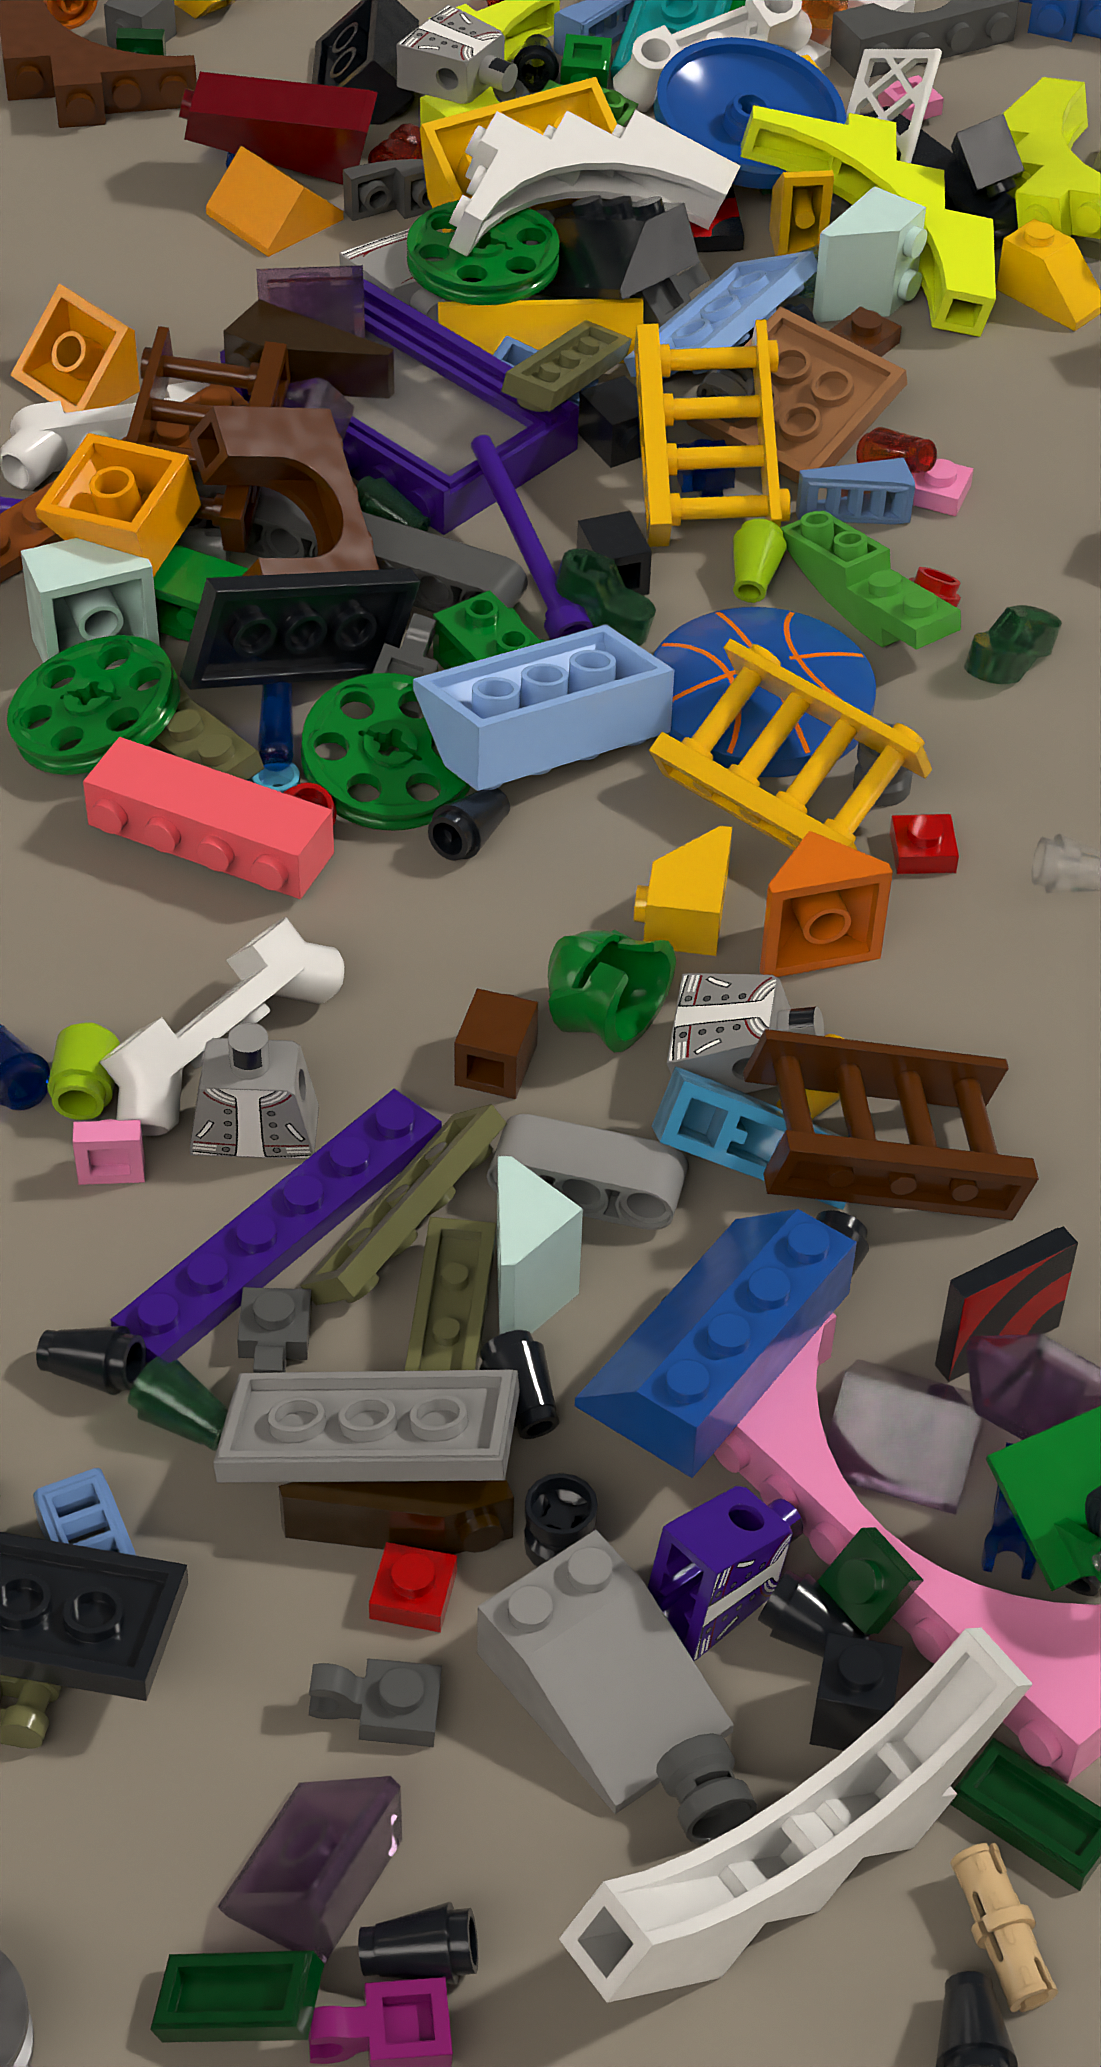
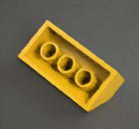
M589 78L421 124L420 137L427 197L432 208L460 200L462 195L470 199L473 197L466 193L471 180L465 177L473 157L466 154L465 151L477 126L480 125L487 129L497 111L542 135L548 124L558 128L566 111L612 134L617 122L597 78ZM566 198L536 204L528 208L535 211L539 209L552 210L572 204L582 198ZM442 229L443 233L455 231L452 229Z

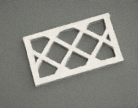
M938 48L864 49L846 112V120L849 113L860 115L861 109L869 102L878 115L877 119L892 121L911 104H914L915 108L909 129L901 135L896 130L897 152H901L900 161L911 163L942 51ZM874 62H887L892 70L869 87L868 83ZM917 63H927L922 81L913 88L905 73ZM896 80H899L907 94L884 111L876 97Z

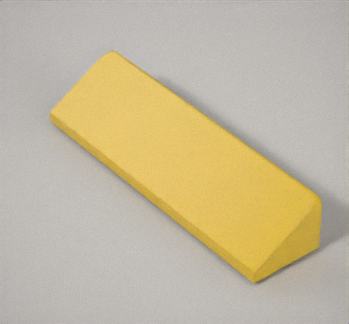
M625 298L623 300H519L499 305L438 302V323L491 355L495 353L505 336H510L540 350L585 320L632 338L628 354H630L635 346L637 324H643V298Z

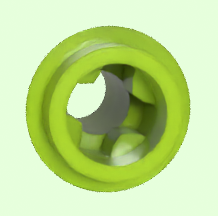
M760 518L746 521L733 536L735 575L733 592L742 601L755 603L765 598L767 587L787 550L783 531L776 523Z

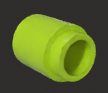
M90 1022L73 1024L64 1028L57 1036L47 1088L52 1098L53 1107L65 1117L75 1120L95 1118L101 1114L103 1108L112 1099L115 1081L104 1069L100 1061L116 1048L120 1042L111 1031L101 1025Z

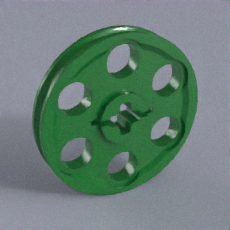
M459 200L439 205L422 214L412 224L407 235V265L413 278L429 292L454 302L472 305H499L516 302L544 289L553 280L559 267L560 241L558 233L548 219L531 208H526L504 218L501 221L503 224L495 225L481 237L468 256L449 247L457 229L449 221ZM452 229L455 231L450 233H442L436 230ZM525 241H537V242H540L541 244H537V245H527V244H523V243H521V242H525ZM429 257H440V258H443L444 260H441V261H428V260H425V258H429ZM517 269H524L531 272L526 274H517L511 271ZM472 277L479 278L481 281L467 282L462 279Z
M114 635L91 639L54 655L36 668L23 681L15 692L8 708V730L20 754L31 766L52 774L74 775L88 773L93 770L119 737L147 746L164 730L174 716L179 704L181 694L179 678L166 652L150 640L128 635ZM120 659H127L125 663H123L119 667L106 670V668L113 662L118 661ZM73 678L68 684L62 687L52 688L56 683L63 679ZM159 680L148 689L138 690L140 686L148 681ZM42 718H50L43 725L28 729L34 722ZM137 720L131 727L125 730L114 731L124 722ZM75 739H82L73 748L59 751L66 743Z
M373 673L354 677L341 682L324 693L308 713L302 732V770L307 783L320 785L329 792L338 816L352 823L372 829L409 830L429 825L434 812L439 807L467 796L471 786L446 768L441 757L433 751L432 748L436 744L425 717L411 718L403 714L399 709L404 703L418 702L413 690V679L417 677L397 673ZM350 702H361L370 707L373 713L366 718L354 719L344 714L341 708ZM324 743H336L342 746L347 754L339 760H325L315 752V749ZM390 746L399 749V751H392L389 756L380 753V751H387ZM416 783H426L433 786L439 795L433 800L419 801L408 794L407 788ZM356 784H368L376 788L380 795L377 799L370 802H361L352 798L347 791Z

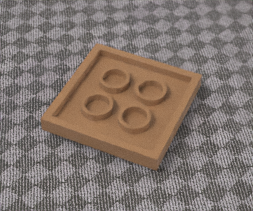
M780 306L767 320L768 340H777L779 356L778 372L771 373L778 473L799 483L800 470L832 467L839 462L908 384L907 373L905 369ZM752 338L744 346H751ZM757 417L741 418L735 423L725 422L720 419L686 420L687 425L727 446L759 445Z

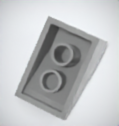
M597 1530L591 1532L478 1606L477 1654L614 1814L661 1783L656 1773L657 1763L672 1747L686 1739L702 1734L714 1733L725 1738L733 1732L734 1724L643 1580Z

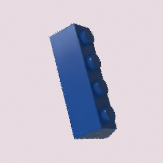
M799 1209L735 1219L575 1397V1407L693 1478L848 1296L857 1242Z

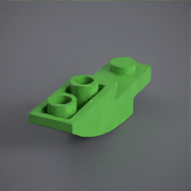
M824 510L809 512L803 515L800 520L781 527L788 552L812 585L857 630L882 648L901 640L917 650L961 630L960 609L892 570L889 548Z

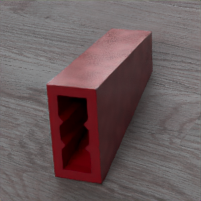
M200 71L195 91L185 89L179 118L187 120L184 140L236 154L240 146H243L272 165L343 185V169L360 164L378 93L365 89Z

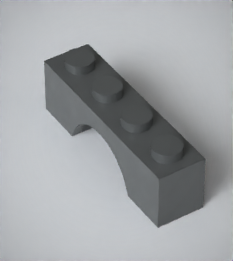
M950 0L947 4L935 10L916 13L890 10L875 3H870L834 12L830 44L831 56L856 80L864 49L938 48L942 51L940 59L1013 41L1019 0ZM874 62L870 77L886 74L892 69L887 62Z

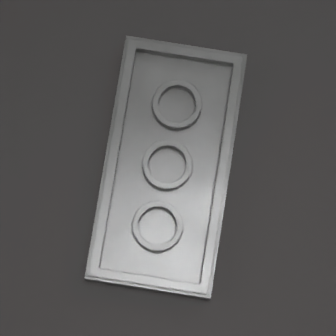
M445 1370L241 1373L237 1378L213 1462L217 1483L505 1480L520 1391L518 1371Z

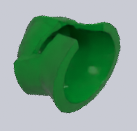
M615 929L611 932L591 930L580 932L576 935L563 936L553 947L548 964L547 977L550 997L548 1003L553 1022L563 1032L596 1033L614 1053L625 1051L646 1032L665 1002L674 977L676 965L674 948L669 941H638Z

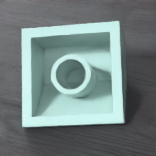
M874 186L820 233L813 305L815 320L819 322L843 320L860 306L867 310L875 311L882 317L890 316L906 301H911L916 296L922 281V275L918 272L920 254L927 240V231L924 229L925 206Z
M79 538L21 551L32 639L43 663L69 647L106 636H136L150 640L160 646L153 569L149 559ZM120 659L109 666L125 663L127 659Z

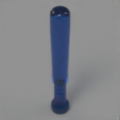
M276 682L274 684L262 685L258 752L264 768L269 771H283L293 761L294 721L292 683Z

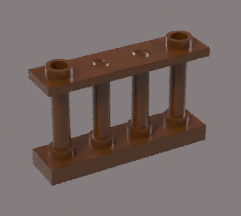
M158 326L152 348L145 347L142 353L140 375L143 381L126 441L188 455L192 471L199 472L193 449L152 443L158 421L197 426L212 408V406L164 400L169 379L247 389L248 395H251L249 407H283L290 382L287 344L265 341L260 363L252 362L250 367L173 356L169 327ZM227 485L225 494L217 493L215 498L199 496L201 506L193 518L212 520L213 526L220 527L223 550L245 553L262 486Z
M764 1029L743 1071L744 1081L748 1083L778 1087L787 1129L763 1172L767 1194L1014 1220L1039 1180L1033 1158L998 1154L986 1106L1009 1069L1006 1059ZM805 1089L839 1093L848 1137L817 1134L814 1132ZM867 1097L899 1100L909 1144L879 1141L876 1139ZM927 1104L959 1108L970 1151L940 1148L937 1146Z

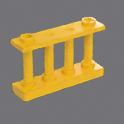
M766 319L755 320L751 346L670 349L669 344H660L658 324H637L634 355L646 535L649 547L669 546L672 526H681V520L764 517V519L776 523L779 527L781 522L790 521L789 489H780L771 384V373L778 372L777 340H768ZM753 368L755 395L673 398V393H663L662 377H670L671 371ZM757 417L759 445L677 448L676 443H667L665 426H674V420ZM761 467L763 495L680 498V493H670L669 476H677L678 470Z
M731 638L723 648L738 675L692 738L685 737L680 742L661 732L649 749L662 775L793 851L809 831L857 850L854 844L856 837L853 833L900 767L903 766L925 779L932 771L923 747L925 744L924 740L909 727L901 723H895L893 727H890L781 667L777 657L762 646L752 644L750 648H747ZM758 686L783 699V704L738 765L731 764L727 769L712 760L713 755L710 752ZM805 712L831 726L832 728L786 792L778 791L774 796L759 787L760 782L757 778ZM853 739L880 753L834 820L827 818L824 823H821L807 815L808 810L805 805Z

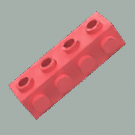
M122 737L115 741L83 781L88 825L99 828L106 833L122 836L153 847L160 852L176 855L204 865L211 870L227 873L258 884L265 889L278 891L300 900L334 854L332 809Z

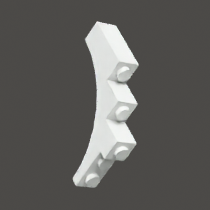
M637 110L634 111L626 128L617 124L612 134L566 111L558 128L548 124L543 135L497 111L487 129L480 125L477 126L466 148L465 153L473 157L465 174V177L471 180L466 193L473 197L470 199L462 195L451 216L449 223L456 226L457 229L449 247L468 256L487 231L514 213L536 204L566 198H585L593 195H600L604 199L631 196L632 202L661 196L663 202L685 203L689 221L708 230L735 179L740 165Z
M981 1627L965 1629L932 1668L877 1723L829 1764L785 1797L740 1826L705 1845L648 1870L603 1881L559 1940L607 2003L722 1978L765 1923L819 1912L863 1857L913 1849L957 1795L950 1785L1033 1685L1032 1682Z

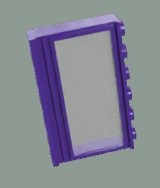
M357 274L346 279L347 286L337 288L335 293H329L296 312L394 349L395 393L389 399L287 393L283 407L330 409L337 432L343 441V452L351 477L443 535L497 502L470 445L475 437L488 435L491 438L515 489L578 449L579 406L569 400H565L550 412H536L520 406L517 403V398L501 392L506 372L513 368L512 366ZM224 350L220 352L221 363H225ZM233 387L249 403L251 395H248L247 389Z

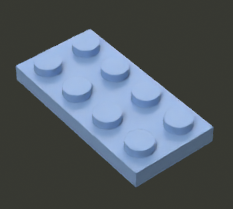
M813 250L733 264L659 328L660 344H669L670 349L735 347L742 344L750 337L749 331L755 326V320H768L776 312V307L804 290L803 283L817 272L818 263ZM633 350L624 358V362L630 376L636 377ZM692 370L693 374H701L710 371ZM671 371L670 376L678 371Z

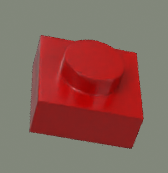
M951 814L892 815L890 838L897 874L957 872L959 853Z
M386 1542L369 1600V1619L441 1633L457 1574V1555Z

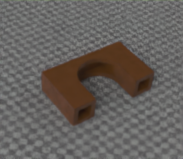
M212 406L189 434L203 485H253L275 490L286 496L302 510L309 520L317 540V557L258 558L242 576L379 570L373 550V539L367 530L358 501V490L352 481L343 452V441L337 432L330 409Z

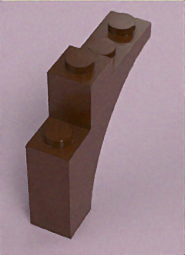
M0 0V37L8 101L55 97L59 128L106 125L105 114L181 108L185 89L195 91L197 78L194 55H149L110 48L89 41L63 26L50 13L43 0Z

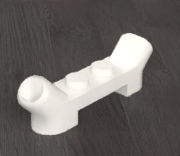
M746 0L745 6L674 34H671L666 25L637 37L633 43L631 59L613 77V88L625 98L638 103L637 111L647 112L654 104L658 80L664 66L675 54L684 48L704 40L739 37L765 41L796 53L808 43L812 33V24L808 15L801 9L802 0Z
M193 381L170 384L166 390L167 398H164V400L183 402L210 384ZM61 401L33 404L22 408L11 420L10 432L12 437L0 448V467L4 478L17 488L25 491L34 490L52 472L63 470L88 433L118 440L126 437L136 403L69 413L63 412Z
M287 917L282 918L248 942L226 960L241 981L175 1034L161 1017L133 1033L100 1061L101 1065L119 1087L116 1120H140L143 1136H159L169 1132L179 1123L183 1067L189 1062L194 1069L202 1066L206 1042L212 1038H220L232 1027L241 1023H257L271 1011L265 1001L272 995L316 1004L327 1002L339 992L343 984L345 966L339 951L334 947L305 942Z

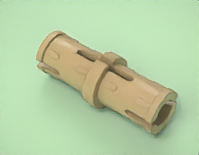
M987 1843L973 1845L956 1854L950 1862L965 1893L975 1921L971 1932L977 1946L986 1949L990 1960L993 1962L1010 2011L1016 2012L1020 2010V2012H1026L1038 2008L1056 1997L1058 1989L1051 1978L1047 1966H1045L1032 1932L1036 1921L1029 1906L1020 1903L1007 1875V1870L997 1844L991 1843L988 1846Z

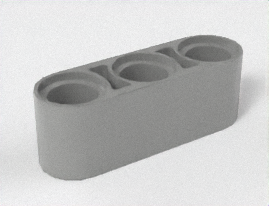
M531 1114L514 1115L506 1121L507 1124L503 1128L486 1176L488 1184L496 1193L498 1156H512L583 1209L584 1217L647 1230L662 1229L671 1224L688 1170L687 1159L678 1149L651 1139Z

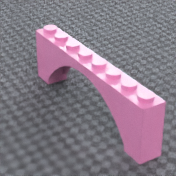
M832 1313L718 1447L714 1455L727 1470L733 1473L739 1472L760 1492L761 1498L766 1505H769L776 1499H784L791 1503L802 1518L803 1534L809 1538L816 1554L828 1565L832 1564L861 1528L876 1527L924 1580L892 1618L911 1635L919 1652L934 1664L965 1629L981 1627L1033 1684L1003 1720V1723L1018 1736L1023 1749L1031 1759L1041 1766H1050L1068 1784L1101 1756V1604L1050 1602L1016 1596L976 1584L942 1569L911 1550L887 1531L860 1503L843 1478L833 1458L819 1415L816 1389L818 1366L831 1358L837 1318Z

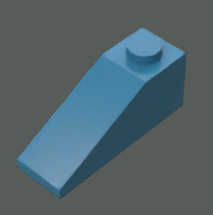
M676 1066L652 1123V1128L659 1142L763 1181V1172L787 1130L782 1109L735 1088ZM813 1123L814 1132L817 1134L841 1136ZM815 1199L842 1210L846 1202Z

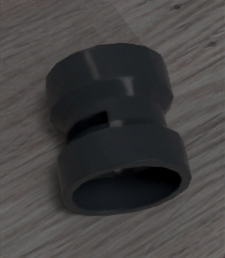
M566 1473L549 1474L537 1480L528 1490L524 1513L526 1520L524 1546L526 1555L535 1566L539 1567L596 1530L598 1503L596 1493L588 1482L576 1475Z

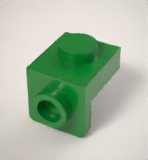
M566 34L564 55L560 68V84L567 85L596 77L600 86L607 89L612 38Z

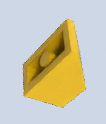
M833 170L783 172L772 187L769 223L775 256L813 250L818 262L820 233L830 223L834 183Z
M1033 219L1003 239L996 290L1073 331L1078 330L1101 314V290L1073 238L1054 229L1048 223Z
M718 826L653 861L649 886L638 885L635 897L633 921L645 923L644 941L665 940L669 941L676 952L717 955L729 871L732 827Z

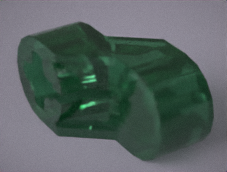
M576 548L565 552L555 581L556 591L567 600L584 607L594 628L608 625L636 645L644 644L647 641L656 613L654 604L645 596L625 587L614 560L588 549Z
M1017 605L1007 607L989 631L974 635L964 669L972 676L989 683L1002 685L1019 682L1037 658L1045 657L1052 653L1062 621L1054 614L1034 606Z

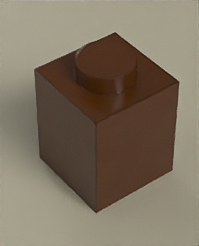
M477 988L454 1042V1085L516 1099L537 1047L538 1002L519 998L511 994H501Z

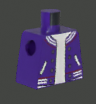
M735 1486L663 1526L647 1588L693 1661L700 1658L764 1604L777 1586L789 1545L802 1535L804 1529L799 1512L788 1501L776 1499L769 1505H766L746 1487Z

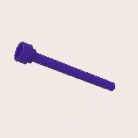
M488 435L475 437L471 442V449L546 604L547 611L545 613L544 629L549 639L552 640L594 628L585 608L567 598L491 438Z

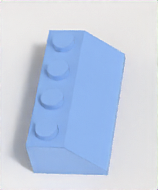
M602 625L414 678L413 690L444 766L475 790L480 791L497 789L503 783L525 776L546 774L552 768L574 761L591 760L598 757L601 753L623 746L640 745L647 739L659 736L661 732H671L675 670L608 625Z

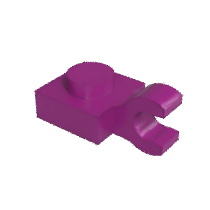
M446 1977L365 1983L364 2006L316 2007L308 2037L310 2063H338L360 2052L368 2051L369 2067H451L453 2050Z

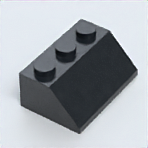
M361 0L316 41L311 84L365 89L377 92L370 122L371 125H382L394 113L396 115L402 114L412 104L415 93L414 91L397 87V43L419 27V20L398 0Z
M600 195L588 196L573 202V211L555 218L553 223L560 241L558 271L553 280L535 295L623 300L700 263L685 203L663 202L661 196L649 197L637 202H632L631 196H621L608 201H602Z

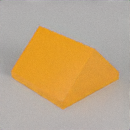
M240 146L206 204V214L268 257L344 220V212L243 146Z
M59 283L10 376L49 402L61 401L63 411L66 413L115 406L140 392L135 330Z

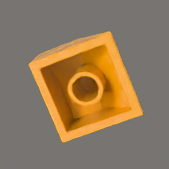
M88 433L37 505L35 511L37 517L63 540L79 538L149 559L154 577L200 508L201 503L188 455Z

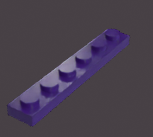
M392 1089L111 1318V1327L126 1326L131 1334L142 1336L146 1346V1362L159 1373L163 1372L241 1306L243 1287L263 1288L400 1174L440 1130L442 1121L396 1089Z

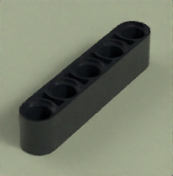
M885 106L882 108L884 109V111H886L888 108H890V106ZM875 110L863 114V116L872 118L878 117ZM899 114L892 120V122H896V130L899 135L909 129L911 121L902 114ZM920 129L911 163L944 170L945 209L993 219L994 250L1001 248L1003 239L1018 229L1016 199L1008 193L989 199L986 191L974 196L953 152ZM900 151L897 152V161H900Z

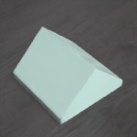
M498 1156L499 1335L513 1330H526L532 1334L579 1294L583 1209L512 1156Z

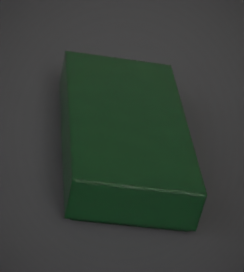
M993 1737L954 1788L957 1795L950 1805L1081 1891L1101 1863V1807Z
M313 1950L169 1954L150 2030L162 2043L308 2040L324 1963Z

